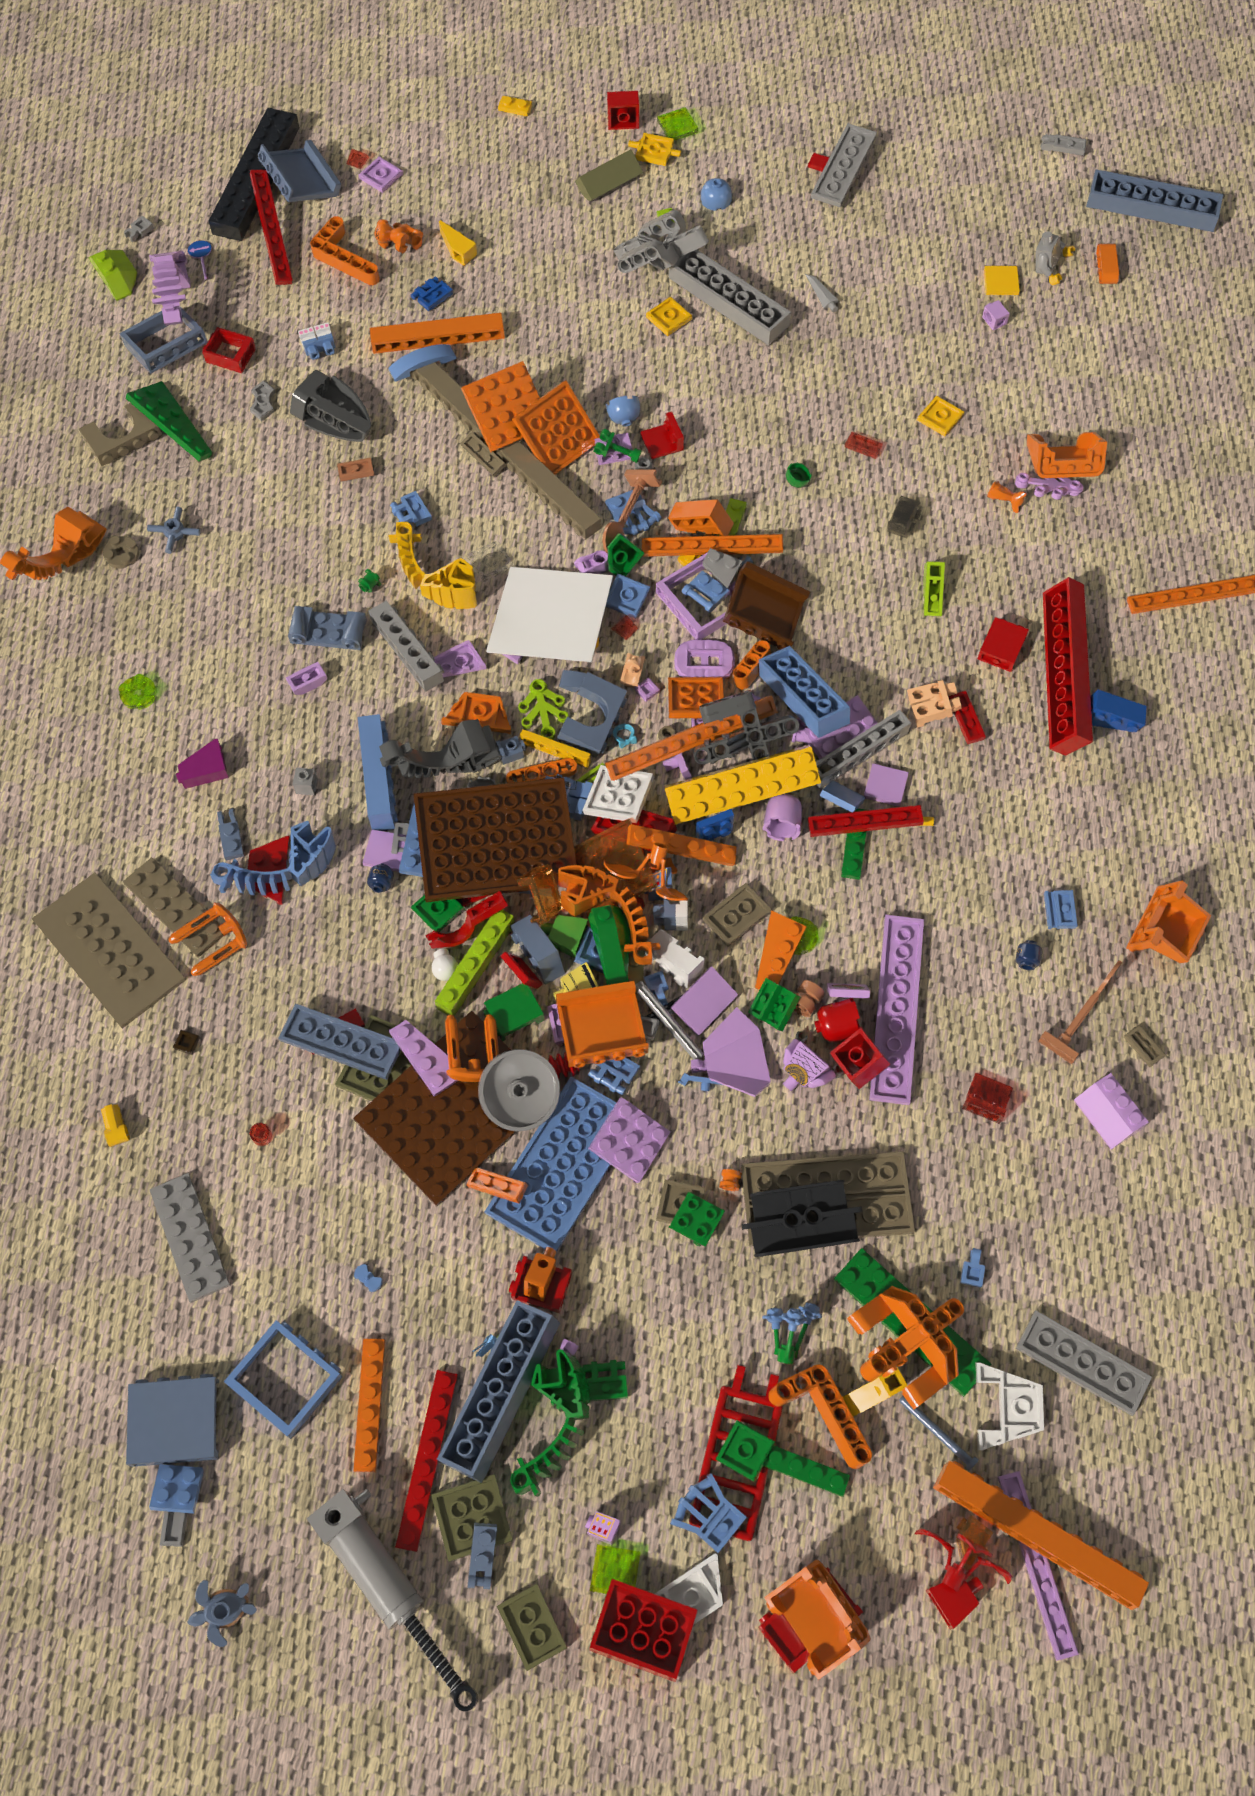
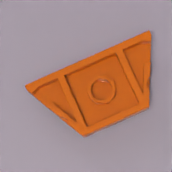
M464 692L459 701L451 707L446 717L443 716L441 719L442 725L455 727L462 721L478 719L481 727L488 725L492 732L511 734V727L500 696Z

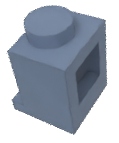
M517 736L501 742L500 740L496 741L503 765L524 758L525 744L523 740L519 741Z

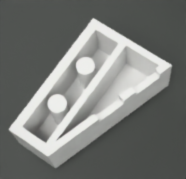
M660 929L648 941L660 944V950H652V961L658 962L663 972L674 976L673 979L678 985H684L688 988L703 974L704 958L701 956L696 958L690 954L692 952L690 948L686 947L683 949L678 944L679 941L664 930Z

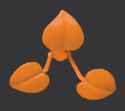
M654 843L651 853H647L646 858L636 870L626 865L607 864L604 861V866L607 870L618 877L626 879L637 878L636 874L640 873L645 864L649 868L661 870V888H657L656 893L668 900H688L680 891L665 886V868L671 867L672 874H677L678 871L672 859L666 858L669 847L665 844Z

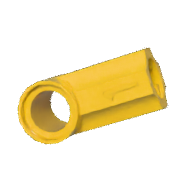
M118 1104L104 1106L101 1112L106 1128L104 1135L108 1146L112 1147L130 1141V1136L127 1135L129 1132L123 1122L120 1106Z

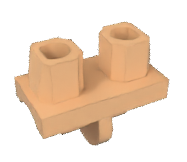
M627 653L620 683L625 684L627 687H638L645 656H635Z

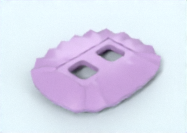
M699 639L686 641L675 652V669L680 677H723L724 680L731 676L735 668V656L732 648L727 643L719 640ZM700 657L701 665H691L690 658ZM718 657L719 665L710 666L708 658Z

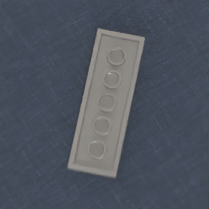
M847 123L811 193L812 199L841 207L876 138L877 132Z
M186 1173L149 1189L189 1302H195L229 1287V1280L190 1174Z
M1036 1310L1015 1348L1131 1416L1135 1414L1152 1378L1150 1375Z

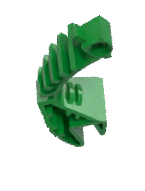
M562 1349L556 1351L558 1368L548 1369L537 1364L531 1385L549 1398L551 1405L556 1407L557 1410L560 1412L564 1411L566 1420L558 1436L540 1455L528 1463L525 1458H517L520 1468L512 1473L510 1481L515 1493L519 1495H524L530 1490L533 1491L536 1497L541 1494L538 1487L539 1484L532 1470L534 1469L536 1475L543 1478L553 1476L543 1465L544 1462L549 1468L560 1470L562 1466L552 1456L556 1454L564 1460L570 1459L571 1456L560 1447L565 1443L567 1446L576 1449L578 1444L568 1437L571 1431L583 1436L584 1431L574 1427L576 1420L589 1418V1406L587 1404L590 1403V1393L588 1392L590 1388L585 1378V1372L576 1357ZM522 1475H526L527 1481L525 1485L521 1486L520 1478Z

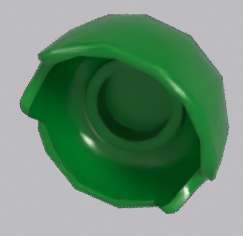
M797 462L791 463L788 466L785 476L791 486L802 488L809 483L812 474H810L809 469L804 464Z

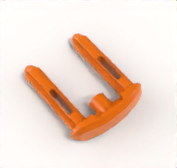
M214 902L212 908L173 932L168 939L171 944L179 943L219 916L225 919L226 922L219 925L218 928L224 936L233 931L236 936L235 939L194 965L190 971L193 976L202 975L239 949H246L247 940L240 924L232 913L220 903ZM207 915H210L208 919H206L196 927L192 928V925H194ZM229 947H232V949L229 952H227L217 960H214L215 956L219 955Z
M491 1014L487 1015L484 1020L488 1063L493 1059V1054L494 1058L499 1055L496 1020ZM448 1015L445 1020L449 1070L446 1071V1074L458 1081L479 1082L484 1070L481 1069L479 1059L469 1060V1069L461 1068L457 1020L453 1015ZM452 1043H453V1045H454V1057H455V1059L453 1058V1047H452Z

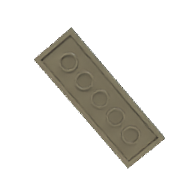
M152 857L123 881L124 885L172 933L206 911ZM207 915L206 917L192 925V928L196 927L197 925L208 919L210 915ZM214 919L181 942L198 958L224 936L218 928L221 924Z

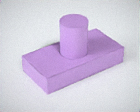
M683 752L662 761L666 771L679 767L685 780L692 778Z

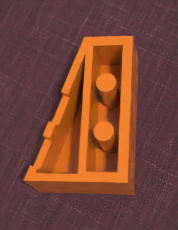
M718 499L676 502L668 517L675 529L695 534L697 531L705 532L706 536H712V534L728 536L734 524Z

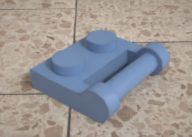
M702 570L689 584L683 587L682 593L686 596L689 595L704 606L707 612L711 613L729 595L730 590ZM694 589L699 591L701 594H703L711 601L706 600L704 597L695 592Z

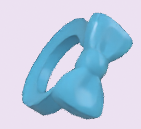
M620 724L614 728L613 737L619 742L621 749L626 745L637 743V737L631 725ZM621 729L629 730L631 732L629 739L619 738L617 736L618 731Z

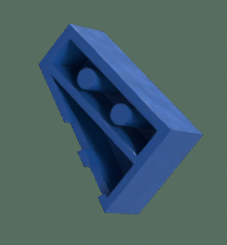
M1099 689L1090 696L1092 726L1128 732H1137L1145 726L1147 706Z

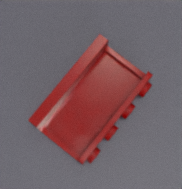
M827 1567L826 1569L856 1614L860 1616L863 1613L862 1609L852 1601ZM770 1611L759 1620L761 1625L758 1628L790 1671L795 1673L808 1662L807 1657L810 1654L784 1614H771Z

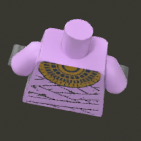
M798 1031L795 1039L785 1049L783 1059L785 1066L783 1069L790 1076L783 1085L790 1091H793L798 1084L804 1088H816L826 1085L835 1078H840L844 1071H836V1068L839 1067L838 1063L832 1068L806 1045L808 1036L804 1039L799 1038L801 1032Z

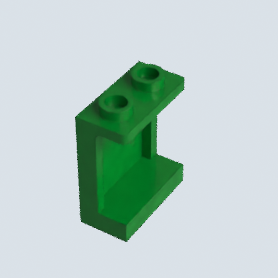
M523 983L484 1002L485 1009L483 1013L485 1017L489 1014L493 1015L496 1020L497 1036H500L502 1041L506 1040L507 1035L535 1021L537 1024L545 1021L544 1013L529 986Z

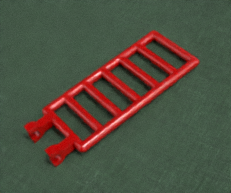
M737 1365L732 1387L722 1386L720 1389L698 1483L707 1478L712 1460L717 1461L716 1458L719 1454L715 1452L717 1439L726 1441L730 1433L720 1430L723 1417L769 1429L767 1437L773 1441L776 1440L783 1406L773 1405L768 1396L770 1390L778 1384L779 1376L770 1375L766 1396L740 1390L746 1367ZM728 1395L773 1407L771 1421L726 1409L725 1405ZM762 1468L758 1475L756 1486L713 1475L719 1486L754 1495L751 1509L732 1504L749 1518L746 1531L737 1529L732 1537L745 1541L753 1540L769 1471L768 1468ZM696 1497L692 1506L700 1512L701 1506L705 1504ZM707 1497L714 1505L718 1506L720 1504L718 1499ZM690 1513L689 1524L700 1528L703 1523Z

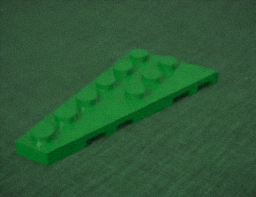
M163 381L126 394V400L197 461L200 462L211 457V449Z

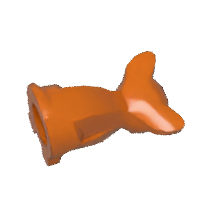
M995 481L987 497L993 500L1010 501L1012 510L1018 513L1019 507L1023 504L1027 493L1023 491L1013 493L1009 488L1001 485L999 481Z

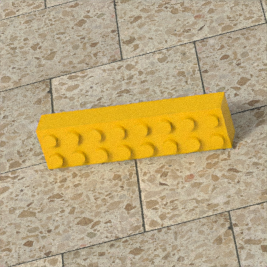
M806 745L664 786L675 824H679L820 784L821 780L812 747Z

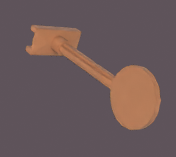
M626 470L624 476L630 486L635 488L619 521L609 522L604 529L602 541L603 548L607 554V547L617 534L624 535L623 527L640 492L645 487L661 486L662 480L656 478V470Z
M1119 960L1098 990L1090 996L1064 1033H1061L1056 1038L1045 1031L1038 1042L1072 1064L1079 1053L1068 1046L1071 1037L1095 1005L1100 993L1122 962Z

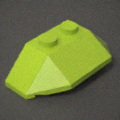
M103 250L88 257L116 301L132 294L137 271L123 250Z

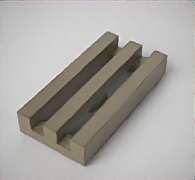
M1140 1024L1124 1035L1125 1040L1149 1067H1152L1166 1056ZM1137 1031L1159 1056H1155L1149 1049V1046L1136 1034Z

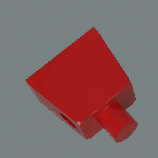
M975 1576L968 1582L963 1581L958 1592L944 1583L928 1588L926 1592L951 1630L957 1627L979 1605L975 1594L984 1589L979 1578Z

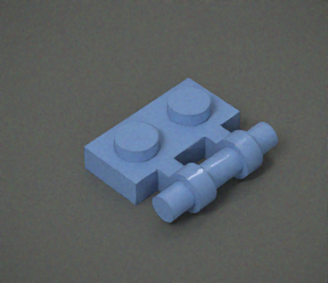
M416 491L401 497V504L397 505L396 502L390 504L392 513L399 519V522H414L417 527L432 520L431 514ZM407 510L409 515L404 516L403 512Z
M626 1057L620 1061H615L614 1059L607 1060L602 1064H595L601 1069L599 1072L591 1069L588 1076L593 1078L594 1082L602 1083L609 1087L611 1092L623 1095L626 1088L620 1085L621 1082L624 1081L630 1084L640 1066ZM609 1072L616 1076V1078L612 1081L605 1077V1074Z

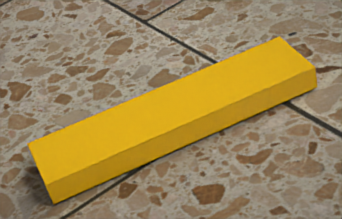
M524 729L520 733L521 740L528 747L561 759H574L578 765L589 768L591 764L590 753Z

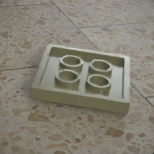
M495 1474L485 1477L482 1483L475 1480L431 1495L448 1562L471 1555L474 1523L497 1524L495 1547L513 1541Z

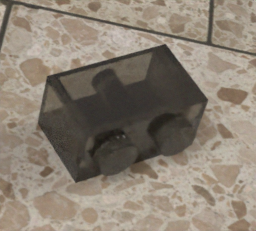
M901 496L889 521L887 532L907 539L909 533H913L915 529V519L919 520L922 512L919 509L921 502Z

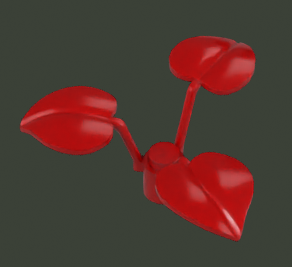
M919 1529L915 1532V1534L935 1538L947 1549L948 1559L944 1568L947 1572L942 1583L957 1592L962 1582H966L967 1578L980 1565L994 1568L1003 1576L1007 1584L1013 1578L1003 1567L979 1556L977 1557L978 1561L965 1573L966 1569L963 1566L972 1550L974 1553H984L989 1557L993 1556L989 1550L978 1543H974L972 1539L958 1533L957 1537L966 1542L969 1547L960 1564L953 1563L951 1566L955 1548L936 1533L926 1529Z

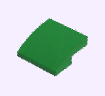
M765 978L748 1013L783 1032L801 996Z

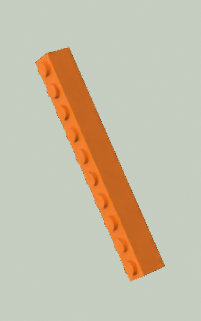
M948 1461L944 1464L933 1486L935 1490L1128 1609L1133 1610L1140 1606L1149 1584L1140 1573L1134 1570L1129 1571L1123 1567V1563L1119 1560L1108 1558L1103 1555L1101 1549L1082 1542L1083 1539L1080 1536L1067 1533L1060 1524L1054 1521L1049 1522L1043 1518V1514L1039 1511L1030 1510L1023 1506L1021 1500L1005 1495L1000 1487L984 1482L983 1477L966 1471L965 1467L959 1462Z

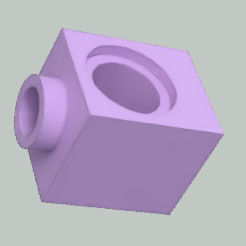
M997 300L984 307L982 318L992 330H996L1007 324L1010 313Z

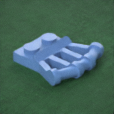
M633 490L605 500V504L616 522L619 521ZM639 495L630 515L635 514L640 524L635 526L630 517H628L626 521L628 527L623 528L624 535L632 534L634 536L639 531H647L651 525L662 519L657 511H653L645 504V500L642 499L641 495ZM641 510L650 516L647 521L641 515Z
M710 1473L706 1479L691 1485L686 1496L679 1499L675 1517L671 1519L670 1524L696 1533L712 1549L719 1553L747 1517L724 1498L715 1478ZM712 1486L720 1504L718 1506L714 1505L701 1491ZM696 1497L713 1511L708 1519L691 1505ZM686 1509L703 1523L700 1528L683 1522Z

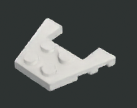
M976 1363V1383H999L1000 1430L977 1429L978 1450H985L1043 1431V1385L982 1363Z

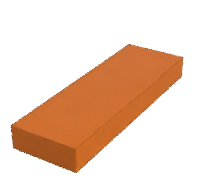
M478 1167L473 1170L466 1184L469 1188L518 1204L528 1187L526 1182Z

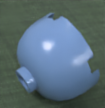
M720 178L709 179L701 189L702 205L713 211L727 208L732 202V190L728 182Z
M621 396L610 400V405L606 404L610 419L616 424H622L623 427L632 425V422L638 418L641 411L637 396H632L633 399Z

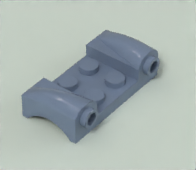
M295 606L288 638L292 644L361 650L362 634L367 622L366 614L347 611V615L314 612L312 607Z

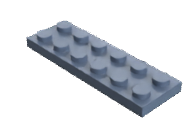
M296 1003L278 1037L281 1042L386 1080L401 1051L393 1038Z

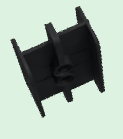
M845 1180L751 1193L750 1197L755 1222L742 1224L741 1226L742 1230L751 1229L755 1252L754 1257L859 1242L860 1238L858 1239L854 1213L863 1212L862 1206L848 1208L844 1189ZM809 1211H814L817 1214V1220L814 1223L807 1219ZM788 1214L796 1216L797 1222L794 1226L787 1223L786 1218Z

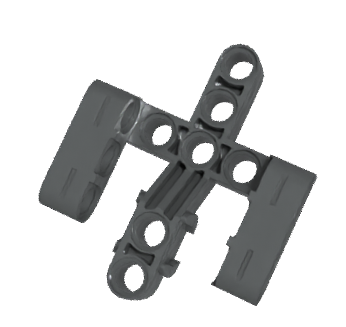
M751 690L699 706L704 725L716 720L723 721V718L737 714L740 716L743 729L731 735L729 733L722 734V737L711 740L708 738L704 740V744L695 747L693 756L699 764H714L721 759L736 757L735 754L749 747L752 761L769 756L766 742L796 733L799 730V722L794 716L786 715L760 723ZM748 713L754 715V719L751 722L744 720ZM789 720L795 722L794 727L791 729L785 727L786 722ZM770 726L777 727V731L774 734H768L767 730ZM753 731L759 732V737L755 740L749 737ZM718 745L725 746V750L722 753H716L715 748ZM763 749L764 754L761 757H756L755 751ZM701 750L707 752V756L703 759L697 757V753Z

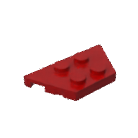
M284 836L250 850L247 870L273 872L287 869L290 837ZM255 882V891L260 893L258 884ZM283 882L277 883L278 893L275 894L272 892L270 883H266V895L262 896L283 905L285 889Z

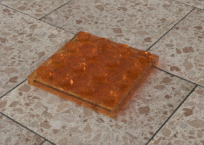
M629 818L574 846L577 865L594 867L605 872L606 875L609 874L619 879L616 891L618 894L626 887L630 890V896L625 902L633 896L637 897L658 886L648 861L640 873L636 874L637 878L635 879L618 877L604 866L605 861L607 864L626 865L636 870L646 858L643 848L627 845L628 826L632 824ZM607 899L592 908L607 905L618 907L619 905L614 900ZM592 908L586 911L588 917Z

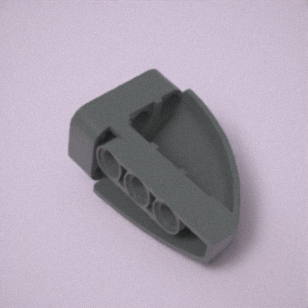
M316 369L296 388L292 395L290 414L305 421L304 426L322 434L347 441L362 442L369 435L371 421L366 407L358 395L336 376H332L330 380L328 375Z

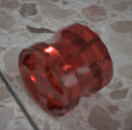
M256 1123L251 1127L249 1135L256 1145L265 1146L271 1142L272 1132L266 1124Z

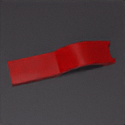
M498 891L466 911L465 923L460 929L447 934L433 930L425 935L428 941L432 940L429 943L432 949L454 947L464 943L471 937L475 925L504 909L508 904L501 891Z

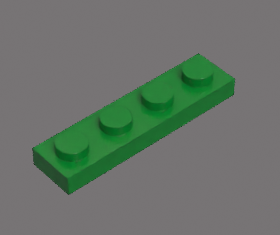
M857 808L854 812L869 810ZM866 831L846 834L841 877L860 880Z
M777 1446L773 1447L763 1466L840 1497H844L850 1477L846 1473Z

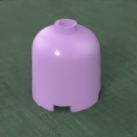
M787 793L769 799L763 823V830L767 832L769 838L784 841V838L792 837V840L799 836L802 820L801 802L795 796Z

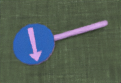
M201 240L193 242L188 247V254L192 258H200L204 279H207L203 258L211 253L212 247L207 241Z

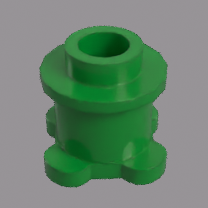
M366 569L365 572L367 574L358 580V586L363 592L371 593L375 585H381L380 577L370 569Z

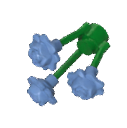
M806 1302L804 1307L799 1306V1309L790 1308L787 1313H783L782 1308L767 1309V1314L762 1316V1319H767L772 1324V1329H774V1354L778 1355V1362L794 1364V1358L798 1357V1351L808 1325L811 1324L812 1319L822 1318V1315L819 1313L820 1307L816 1304ZM786 1320L789 1323L788 1330H790L788 1342L780 1347V1322ZM803 1324L794 1348L792 1345L794 1332L797 1331V1326Z

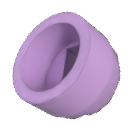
M563 1339L560 1349L574 1355L579 1346Z

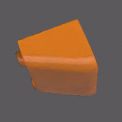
M1095 432L1080 434L1077 438L1076 446L1047 447L1048 444L1044 442L1041 435L1027 434V448L1036 474L1041 478L1095 477L1104 471L1107 441Z
M814 1560L764 1597L767 1601L768 1609L773 1614H784L809 1652L807 1667L818 1680L861 1650L871 1639L867 1628L819 1560Z

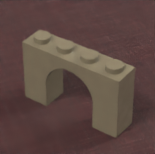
M129 403L124 407L134 426L126 436L117 439L108 438L102 434L94 421L79 428V431L100 465L104 466L121 456H126L129 452L139 449L151 441L157 440L158 437L162 436L159 427Z

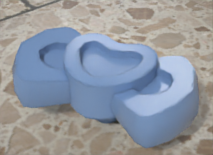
M367 1264L358 1266L354 1272V1278L364 1283L370 1292H376L381 1288L383 1279L381 1277H374L373 1273L369 1272Z

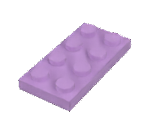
M858 695L846 702L850 706V724L820 738L809 728L801 732L819 759H822L877 724V721Z

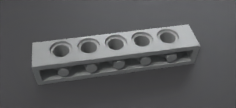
M386 600L368 610L371 622L425 692L444 682L443 668L439 663L436 664L434 662L435 659L431 652H426L423 642L416 639L413 629H408L405 619L398 616V611L394 605L390 606Z
M898 710L818 760L816 765L821 783L816 785L821 789L908 734L911 722L901 710Z

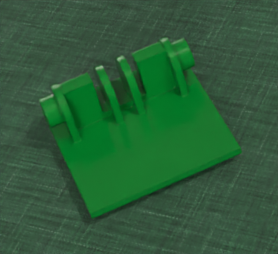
M688 1192L669 1228L693 1240L695 1245L706 1247L725 1210Z

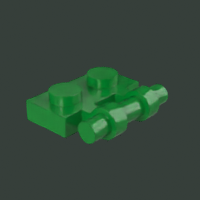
M610 1360L607 1363L593 1361L591 1364L582 1365L585 1373H592V1378H586L590 1388L588 1391L590 1393V1402L628 1398L626 1375L618 1376L617 1370H626L625 1361L616 1362V1360ZM611 1371V1376L598 1377V1372Z

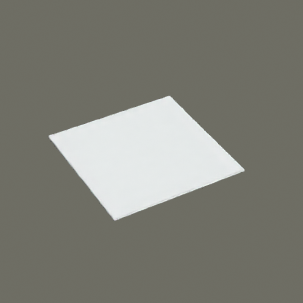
M510 567L486 652L592 662L613 575Z

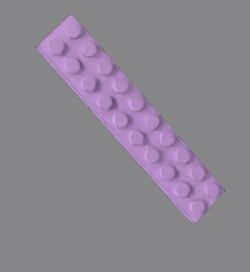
M885 915L874 1044L891 1065L871 1080L869 1100L910 1105L924 919Z

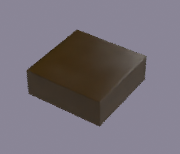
M180 1030L173 1048L192 1055L200 1036Z

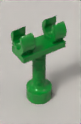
M602 429L599 438L607 442V445L605 446L603 443L597 442L594 447L596 454L606 457L609 449L628 455L631 458L630 461L638 462L642 450L637 448L629 450L613 443L615 433Z

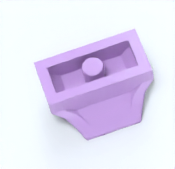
M318 662L286 677V681L295 695H303L321 686L327 680V676Z

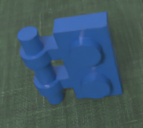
M435 276L425 281L423 286H418L414 289V292L410 295L413 300L417 298L418 303L427 311H431L453 295V289L443 281L439 282V279Z

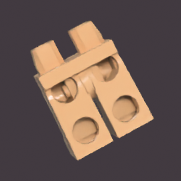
M943 680L938 683H931L907 690L917 728L924 726V723L953 717L952 712L962 709L959 697L950 700L948 696L957 694L954 682L944 684Z

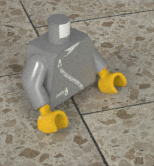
M1049 231L1044 232L1036 248V272L1049 277L1051 285L1059 284L1062 276L1059 273L1053 275V270L1061 254L1063 253L1064 257L1073 256L1071 252L1075 251V247H1066L1058 235H1054Z

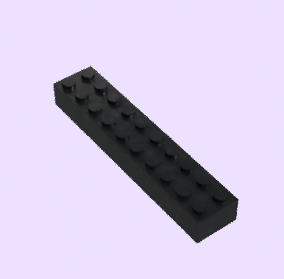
M267 107L208 220L212 235L237 241L243 240L258 211L250 170H266L258 158L261 144H264L268 152L289 150L300 128L297 114ZM267 173V174H268L269 183H270V185H271L273 179L271 178V176L269 175V173Z

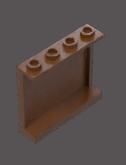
M747 561L738 574L723 622L744 631L748 635L755 636L761 641H767L779 650L788 646L791 647L794 644L792 638L803 603L809 597L810 591Z

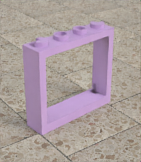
M707 553L656 583V594L695 640L703 639L726 625L727 623L723 622L725 613L701 627L670 589L704 570L703 560ZM733 581V583L731 584V586H730V588H729V590H730V593H729L730 597H731V595H732V592H733V589H734V586H735V583H736L735 581Z

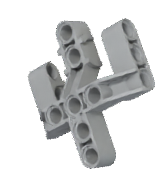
M672 210L643 224L638 232V236L619 244L613 251L619 260L617 267L622 273H628L648 263L663 271L674 266L679 257L706 245L709 239L701 225L686 231L682 215L677 210ZM668 234L664 242L656 240L657 238Z

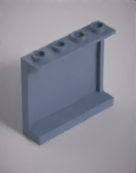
M306 140L304 148L271 152H268L264 144H261L258 153L259 161L263 164L287 202L338 196L341 183L312 140Z
M202 1374L200 1378L191 1379V1376H179L178 1380L170 1381V1378H157V1382H149V1380L141 1379L136 1380L135 1384H128L126 1465L138 1467L218 1460V1450L216 1449V1384L219 1383V1380L213 1377V1374Z

